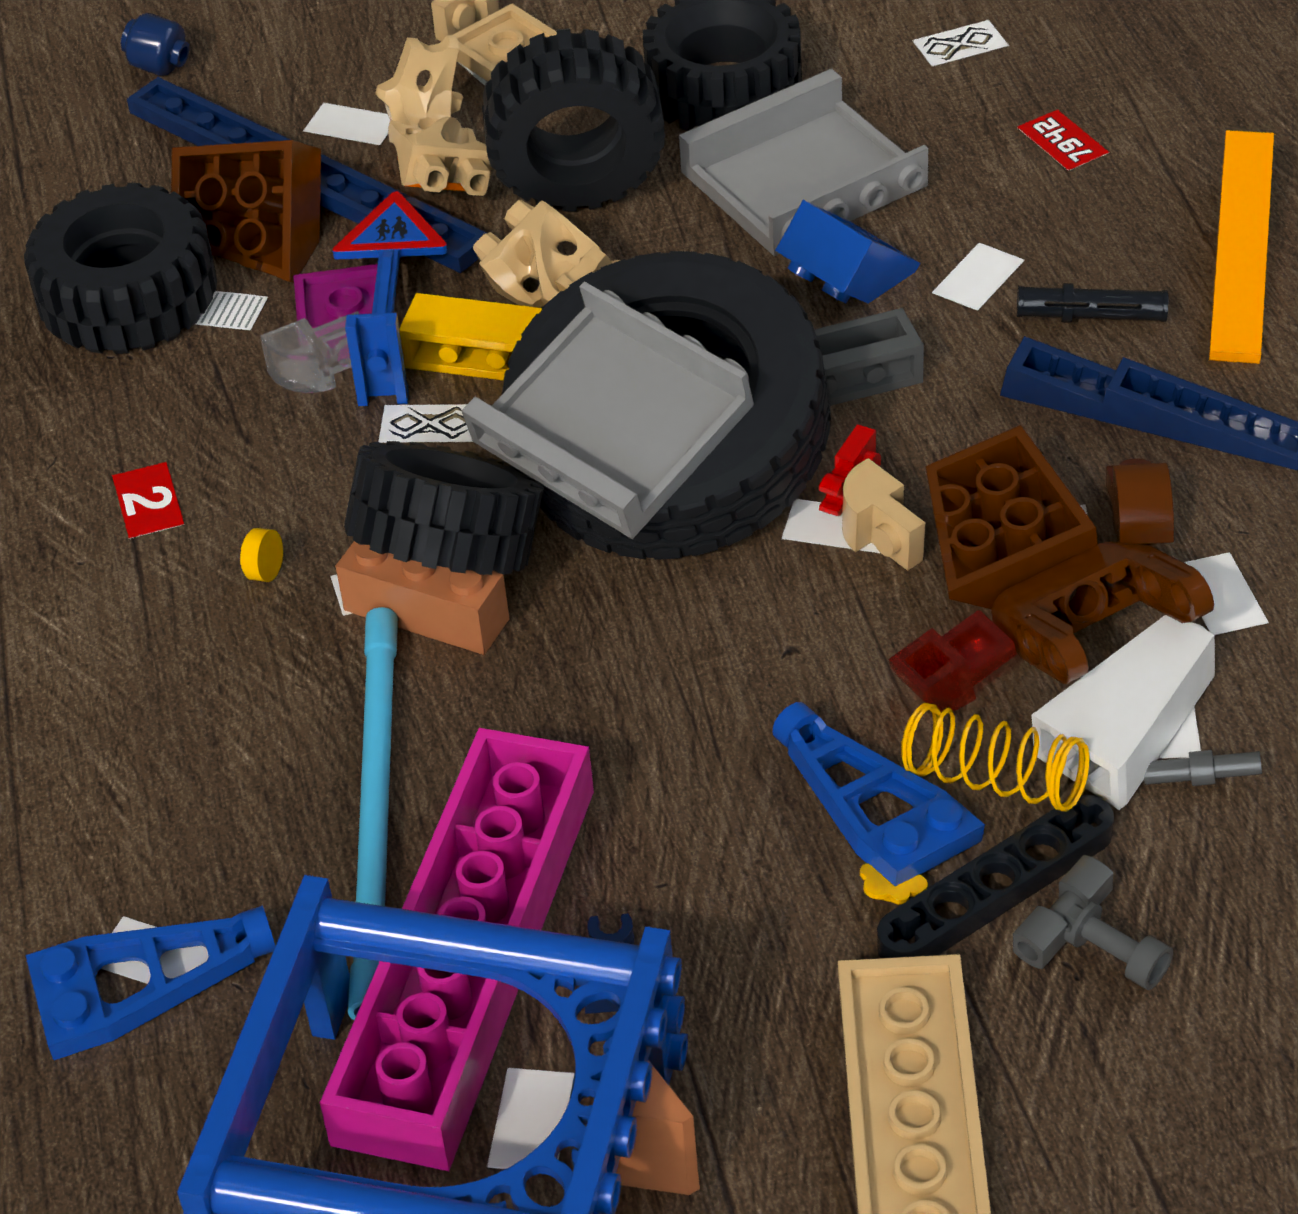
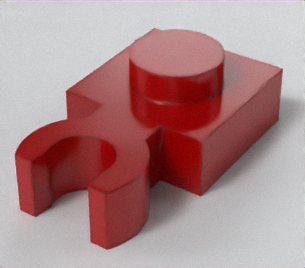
M857 424L835 455V468L831 473L828 472L819 484V491L827 493L819 506V511L840 516L843 508V486L848 473L867 458L880 466L881 455L876 452L875 429Z

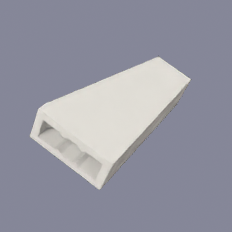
M1164 615L1032 714V727H1035L1039 734L1037 758L1047 763L1052 742L1059 734H1064L1066 739L1071 736L1083 738L1088 746L1090 756L1089 772L1084 788L1118 810L1123 808L1143 782L1150 763L1158 760L1214 678L1215 635L1207 631L1200 624L1193 622L1180 623ZM1060 740V741L1058 742V745H1057L1056 750H1055V752H1054L1053 760H1054V758H1055L1056 752L1058 751V749L1060 748L1061 744L1063 743L1062 740ZM1077 744L1073 745L1069 751L1062 773L1074 782L1079 762Z

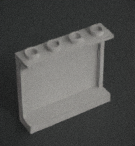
M833 69L824 71L679 135L681 172L773 256L779 254L775 250L803 200L852 221L928 186V147L922 145L905 153L842 101V77Z
M584 281L579 287L585 308L492 406L475 396L461 412L474 443L633 539L753 407L754 403L748 381L749 376L745 369L736 361L729 358L722 360L708 352L695 338L689 335L682 337L666 328L653 314L648 312L641 314L625 305L623 300L610 290L602 292Z

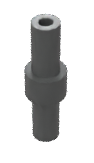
M1212 750L1189 752V758L1152 761L1146 770L1144 782L1145 785L1191 781L1192 786L1216 784V778L1262 774L1260 751L1213 755Z

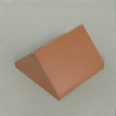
M652 1065V1081L646 1102L636 1101L632 1117L637 1119L634 1149L630 1158L620 1157L616 1173L621 1175V1185L691 1195L700 1189L694 1117Z

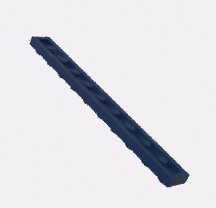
M157 77L127 98L131 114L197 146L290 140L160 77ZM321 154L320 206L357 224L392 192L398 191ZM400 192L447 243L448 252L446 254L423 256L458 273H462L479 259L473 250V245L487 232Z

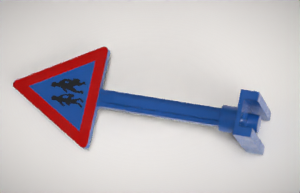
M394 191L332 249L333 257L336 260L378 258L372 314L347 315L345 324L358 406H368L369 396L396 395L397 404H408L409 390L397 313H394L399 259L404 256L443 255L448 252L447 243L400 192Z

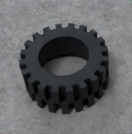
M675 0V7H671L666 3L657 9L658 17L650 16L646 22L647 29H643L644 63L650 65L655 75L663 119L669 124L679 119V128L686 131L802 81L801 29L799 28V20L796 14L791 15L790 7L784 2L776 6L775 0ZM718 62H737V63H738V64L723 65V66L708 65V64L718 63Z
M387 441L386 445L380 442L369 443V446L363 445L358 450L344 523V532L347 536H353V541L356 543L370 545L369 550L379 554H394L393 559L403 562L413 560L421 562L423 567L436 569L437 566L449 568L451 572L465 574L466 570H473L479 575H492L493 570L501 574H510L513 570L521 571L525 569V565H528L544 485L513 466H505L504 461L495 458L478 457V453L466 450L464 453L452 451L451 447L437 445V448L427 447L424 443L410 442V445H405L399 441Z

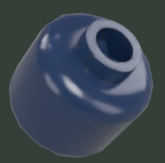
M145 13L137 19H131L124 28L121 38V49L125 52L126 59L130 65L161 77L170 74L176 67H182L189 55L190 46L185 41L183 27L175 21L152 13Z

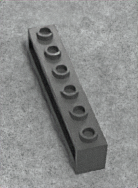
M903 308L814 329L823 357L830 406L923 383L924 344Z

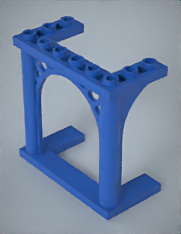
M304 875L178 1188L177 1194L184 1214H615L621 1190V1175L617 1174L616 1171L620 1157L630 1158L632 1155L637 1132V1119L632 1117L636 1101L646 1102L652 1081V1065L669 1085L673 1070L682 1071L687 1056L688 1034L680 1033L684 1018L685 998L684 996L676 995L680 984L682 961L681 958L672 956L670 930L645 927L640 945L334 899L332 898L328 878ZM345 956L483 977L509 984L534 997L550 1010L560 1022L572 1045L576 1064L575 1082L571 1098L559 1123L550 1135L524 1159L487 1178L455 1186L419 1187L244 1157L303 1003L312 1036L336 1039L348 1007L350 975ZM558 986L565 987L572 991V994L569 998L561 997L556 994V988ZM608 999L619 1008L614 1016L601 1023L585 1024L577 1019V1015L585 1006L598 1000ZM605 1041L603 1045L604 1055L596 1056L589 1052L594 1042ZM585 1097L594 1098L593 1105L584 1106L579 1102ZM575 1147L578 1149L572 1150L573 1171L565 1163L557 1160L558 1154L563 1148ZM537 1174H546L555 1178L565 1191L562 1201L551 1207L535 1203L525 1191L527 1180ZM499 1193H508L511 1196L514 1209H508L506 1201L499 1203L489 1202Z

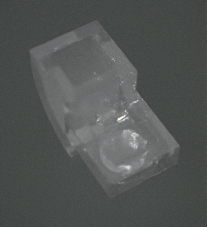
M357 311L349 315L359 314V312ZM347 315L316 328H312L308 321L303 318L260 335L267 372L270 377L281 387L295 392L317 393L336 388L334 374L352 367L345 330Z

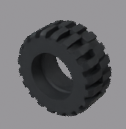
M570 28L556 30L557 35L545 37L544 33L530 38V44L526 47L519 44L507 53L508 62L501 60L491 72V79L485 84L482 106L487 157L491 167L496 170L497 178L504 186L508 188L513 187V193L526 201L533 198L536 205L543 200L551 207L553 205L562 206L563 211H577V207L589 206V210L602 207L603 202L612 199L613 202H616L625 197L628 188L636 189L647 179L646 171L651 172L656 167L660 159L659 152L664 147L665 142L660 95L655 75L650 65L644 63L643 56L631 46L624 48L623 40L607 34L606 38L599 37V33L596 30L583 29L582 33H571ZM573 106L592 107L610 115L598 127L576 135L553 134L536 126L540 120L550 113Z
M127 183V186L116 187L115 184L103 185L101 190L94 192L85 190L77 193L75 199L69 202L66 200L61 201L54 206L51 215L45 213L38 221L28 238L24 253L25 266L40 319L45 322L46 328L59 339L62 338V341L79 349L83 345L89 352L102 354L104 350H112L115 354L129 353V349L141 347L142 351L154 348L156 342L164 339L169 342L179 337L181 329L184 327L190 329L198 322L201 317L200 313L204 314L213 300V294L217 287V277L206 224L203 222L202 215L195 206L174 191L169 194V191L164 187L152 185L150 188H146L141 183Z

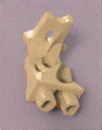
M446 35L439 44L427 45L420 42L418 38L407 37L395 74L388 81L377 85L376 95L385 103L390 119L388 127L389 142L393 143L396 147L401 183L403 186L418 187L427 192L454 190L466 191L468 195L484 196L487 193L492 171L487 157L486 144L476 140L473 129L462 128L457 118L451 117L452 113L460 110L463 100L461 93L452 91L459 52L458 39L455 36ZM423 70L430 71L427 84L425 86H417L416 81L419 73Z
M518 200L507 211L504 218L512 231L503 240H500L492 232L485 233L473 245V250L481 261L479 264L497 293L518 305L538 308L547 304L561 290L564 291L571 283L590 272L594 273L603 266L620 261H611L596 243L543 200L535 207L522 200ZM563 241L572 242L577 246V250L574 254L567 256L558 251V244ZM527 278L539 281V287L533 293L527 292L523 287V281Z

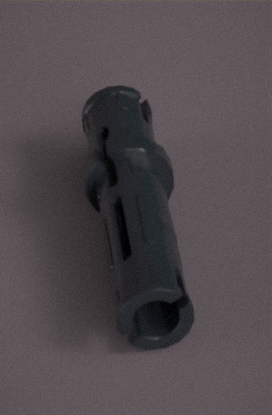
M1063 283L1062 288L1018 286L1016 312L1017 317H1060L1062 323H1071L1072 318L1160 320L1161 322H1166L1169 296L1167 290L1074 288L1073 283ZM1046 301H1051V302H1065V303L1056 304V303H1045V302H1046ZM1074 302H1082V303H1087V304H1071V303H1074ZM1098 303H1113V304H1139V305H1138V306H1119V305H1097V304H1098Z

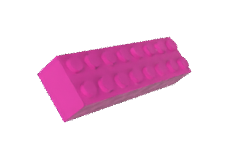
M478 728L402 909L541 930L594 793L589 747ZM379 961L320 1100V1108L330 1146L450 1171L519 989L488 978Z

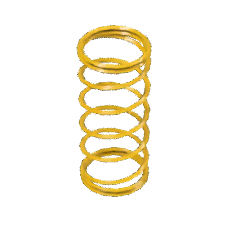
M923 703L914 710L907 722L901 744V757L906 771H910L917 776L925 777L935 771L944 783H954L963 777L965 783L972 790H981L992 784L994 791L1000 797H1009L1020 790L1022 797L1030 804H1037L1049 796L1053 807L1061 811H1069L1077 804L1083 793L1088 777L1090 758L1088 746L1083 738L1071 736L1066 739L1064 734H1059L1054 739L1046 763L1045 780L1047 791L1039 798H1030L1026 794L1023 785L1029 778L1038 755L1039 734L1035 727L1028 729L1022 738L1017 755L1016 774L1018 785L1008 792L1001 791L995 782V778L1005 763L1011 742V728L1007 721L1000 722L993 732L988 750L987 765L989 779L981 785L973 784L966 774L977 757L982 741L983 722L979 714H974L964 727L959 751L961 772L953 778L945 777L938 767L946 757L954 737L955 715L952 709L946 708L940 712L935 704ZM930 710L933 717L931 745L925 760L916 769L911 759L914 733L923 714ZM946 714H950L948 739L937 761L943 738V718ZM977 720L978 733L976 744L965 766V744L968 731L972 722ZM1005 726L1006 739L1004 750L993 772V755L996 739L1001 728ZM1034 733L1032 757L1022 778V758L1025 745L1030 734ZM1060 740H1062L1063 743L1061 744L1060 748H1059L1058 751L1056 752L1055 758H1054V760H1053L1054 752H1055V750H1056V747H1057V745H1058V742H1059ZM1077 744L1079 762L1076 780L1066 802L1061 804L1059 795L1060 778L1066 764L1067 755L1073 745Z

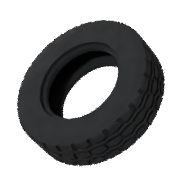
M694 251L650 253L635 256V258L628 260L623 259L603 266L594 273L590 272L571 283L564 291L561 290L542 307V311L534 316L522 332L521 340L516 342L507 363L509 369L505 371L502 394L585 308L579 287L584 281L602 292L604 290L614 292L623 300L625 305L641 314L645 312L653 314L666 328L682 337L689 335L695 338L708 352L722 360L729 358L736 361L745 369L749 376L748 381L754 403L753 407L633 539L544 486L540 503L541 510L551 521H556L560 529L576 540L582 539L586 545L607 553L615 552L619 556L646 559V557L654 558V560L682 558V556H696L716 551L719 547L730 546L751 536L752 532L759 528L762 529L783 513L782 510L786 506H791L806 488L807 480L810 481L813 478L823 458L822 452L826 450L830 432L829 421L831 420L830 396L823 357L812 322L808 320L807 313L796 298L792 295L789 296L788 290L769 275L764 276L762 271L740 261L735 262L731 258L710 253L700 254Z

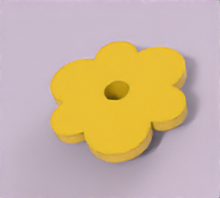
M869 863L863 864L860 868V877L865 880L863 890L867 896L873 899L903 904L909 900V897L918 895L926 890L928 886L927 880L920 874L894 886Z

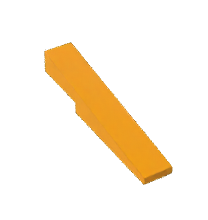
M1226 130L1209 360L1260 364L1274 133Z

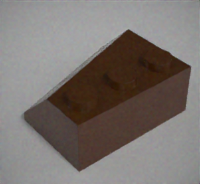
M294 140L172 147L171 193L174 191L181 195L201 213L203 222L206 224L212 255L294 283L293 275L301 274L320 242L321 149Z
M1021 425L926 466L949 599L992 610L994 601L1006 589L1098 545L1096 526Z

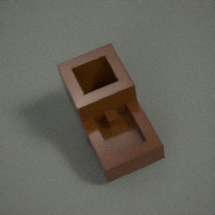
M1127 459L1122 461L1120 465L1106 466V487L1113 504V527L1118 542L1128 544L1174 542L1173 497L1167 463H1151L1145 459Z

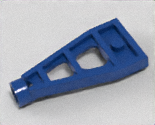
M796 702L787 706L776 718L772 729L773 736L788 749V755L854 852L862 860L874 867L894 886L932 869L982 841L985 824L949 793L827 726L821 717L803 702ZM843 761L866 775L840 787L825 770ZM884 791L893 794L913 807L911 810L877 826L868 819L859 804Z
M262 905L241 912L232 918L84 936L25 956L48 1048L53 1060H57L116 1040L254 963V958L274 952L276 946ZM195 946H204L207 949L208 960L205 963L176 978H168L164 975L160 957L166 951ZM139 961L149 967L150 980L141 991L114 1004L106 1003L101 999L96 975L103 966L119 962Z

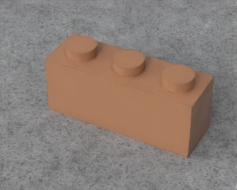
M355 541L335 565L345 611L366 618L367 613L374 608H389L398 616V628L482 655L486 654L510 619L504 575L496 571H492V575H479L473 570H466L465 574L451 572L449 568L441 566L432 569L421 566V562L413 560L403 562L393 559L394 554L391 553L379 554L369 550L370 545H360Z

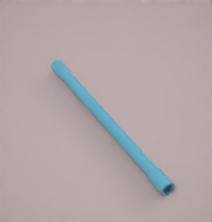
M385 607L370 610L365 620L364 654L367 659L356 902L385 906L393 670L394 659L397 654L398 616L393 610ZM353 957V963L350 967L348 1015L353 1020L356 1018L379 961Z

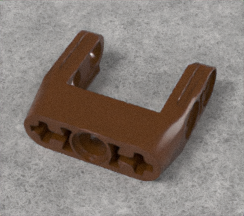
M1108 541L1100 543L1006 589L994 601L991 614L992 621L998 631L1023 660L1057 681L1068 684L1088 673V662L1085 652L1073 633L1138 601L1149 605L1180 623H1188L1212 612L1214 600L1205 578L1194 567L1152 546ZM1077 588L1075 596L1069 601L1071 594Z

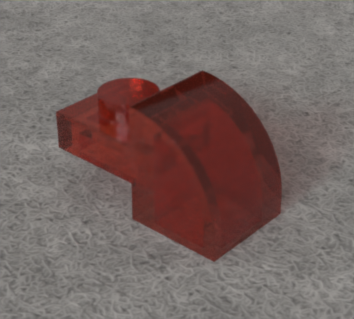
M977 610L943 636L931 628L888 660L893 673L924 703L935 704L940 712H942L946 708H951L952 711L958 710L976 700L973 686L1017 654L1014 641L986 615Z

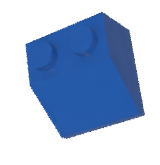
M805 200L801 202L775 250L791 260L787 269L810 282H813L815 276L825 281L821 290L844 303H847L850 297H854L869 304L915 273L920 265V262L853 222Z

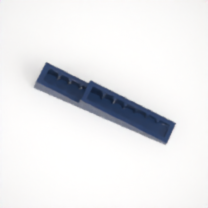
M1024 336L1007 366L1000 396L1298 471L1297 421L1123 357L1117 370Z

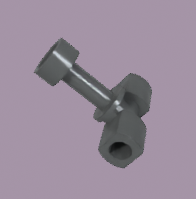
M1083 855L1059 882L1058 900L1049 909L1037 906L1013 933V952L1024 962L1035 968L1043 969L1066 942L1078 948L1087 941H1090L1127 963L1125 977L1146 990L1153 989L1160 982L1173 957V948L1155 937L1148 935L1139 943L1100 920L1102 915L1100 904L1113 890V872L1101 861L1087 855Z

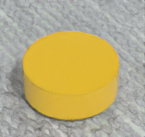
M253 528L245 536L241 546L240 563L242 571L249 580L273 581L280 571L283 560L281 536L276 530Z

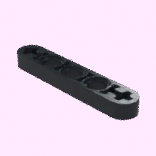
M1081 795L1077 804L1069 811L1053 809L887 913L880 920L877 927L878 956L880 958L940 955L1068 873L1083 855L1093 857L1104 850L1110 844L1113 836V809L1108 802L1100 797ZM1080 821L1082 825L1076 828V822ZM1095 822L1097 827H1093L1091 824ZM1043 844L1054 848L1058 855L1050 860L1041 861L1032 858L1026 851L1032 846ZM991 873H1000L1011 878L1013 883L1007 888L995 890L985 886L981 879ZM945 902H955L964 906L967 912L959 918L948 919L938 915L935 908ZM923 920L924 925L920 927V922ZM899 936L902 939L895 943L893 942V937ZM915 936V943L909 944L906 941Z

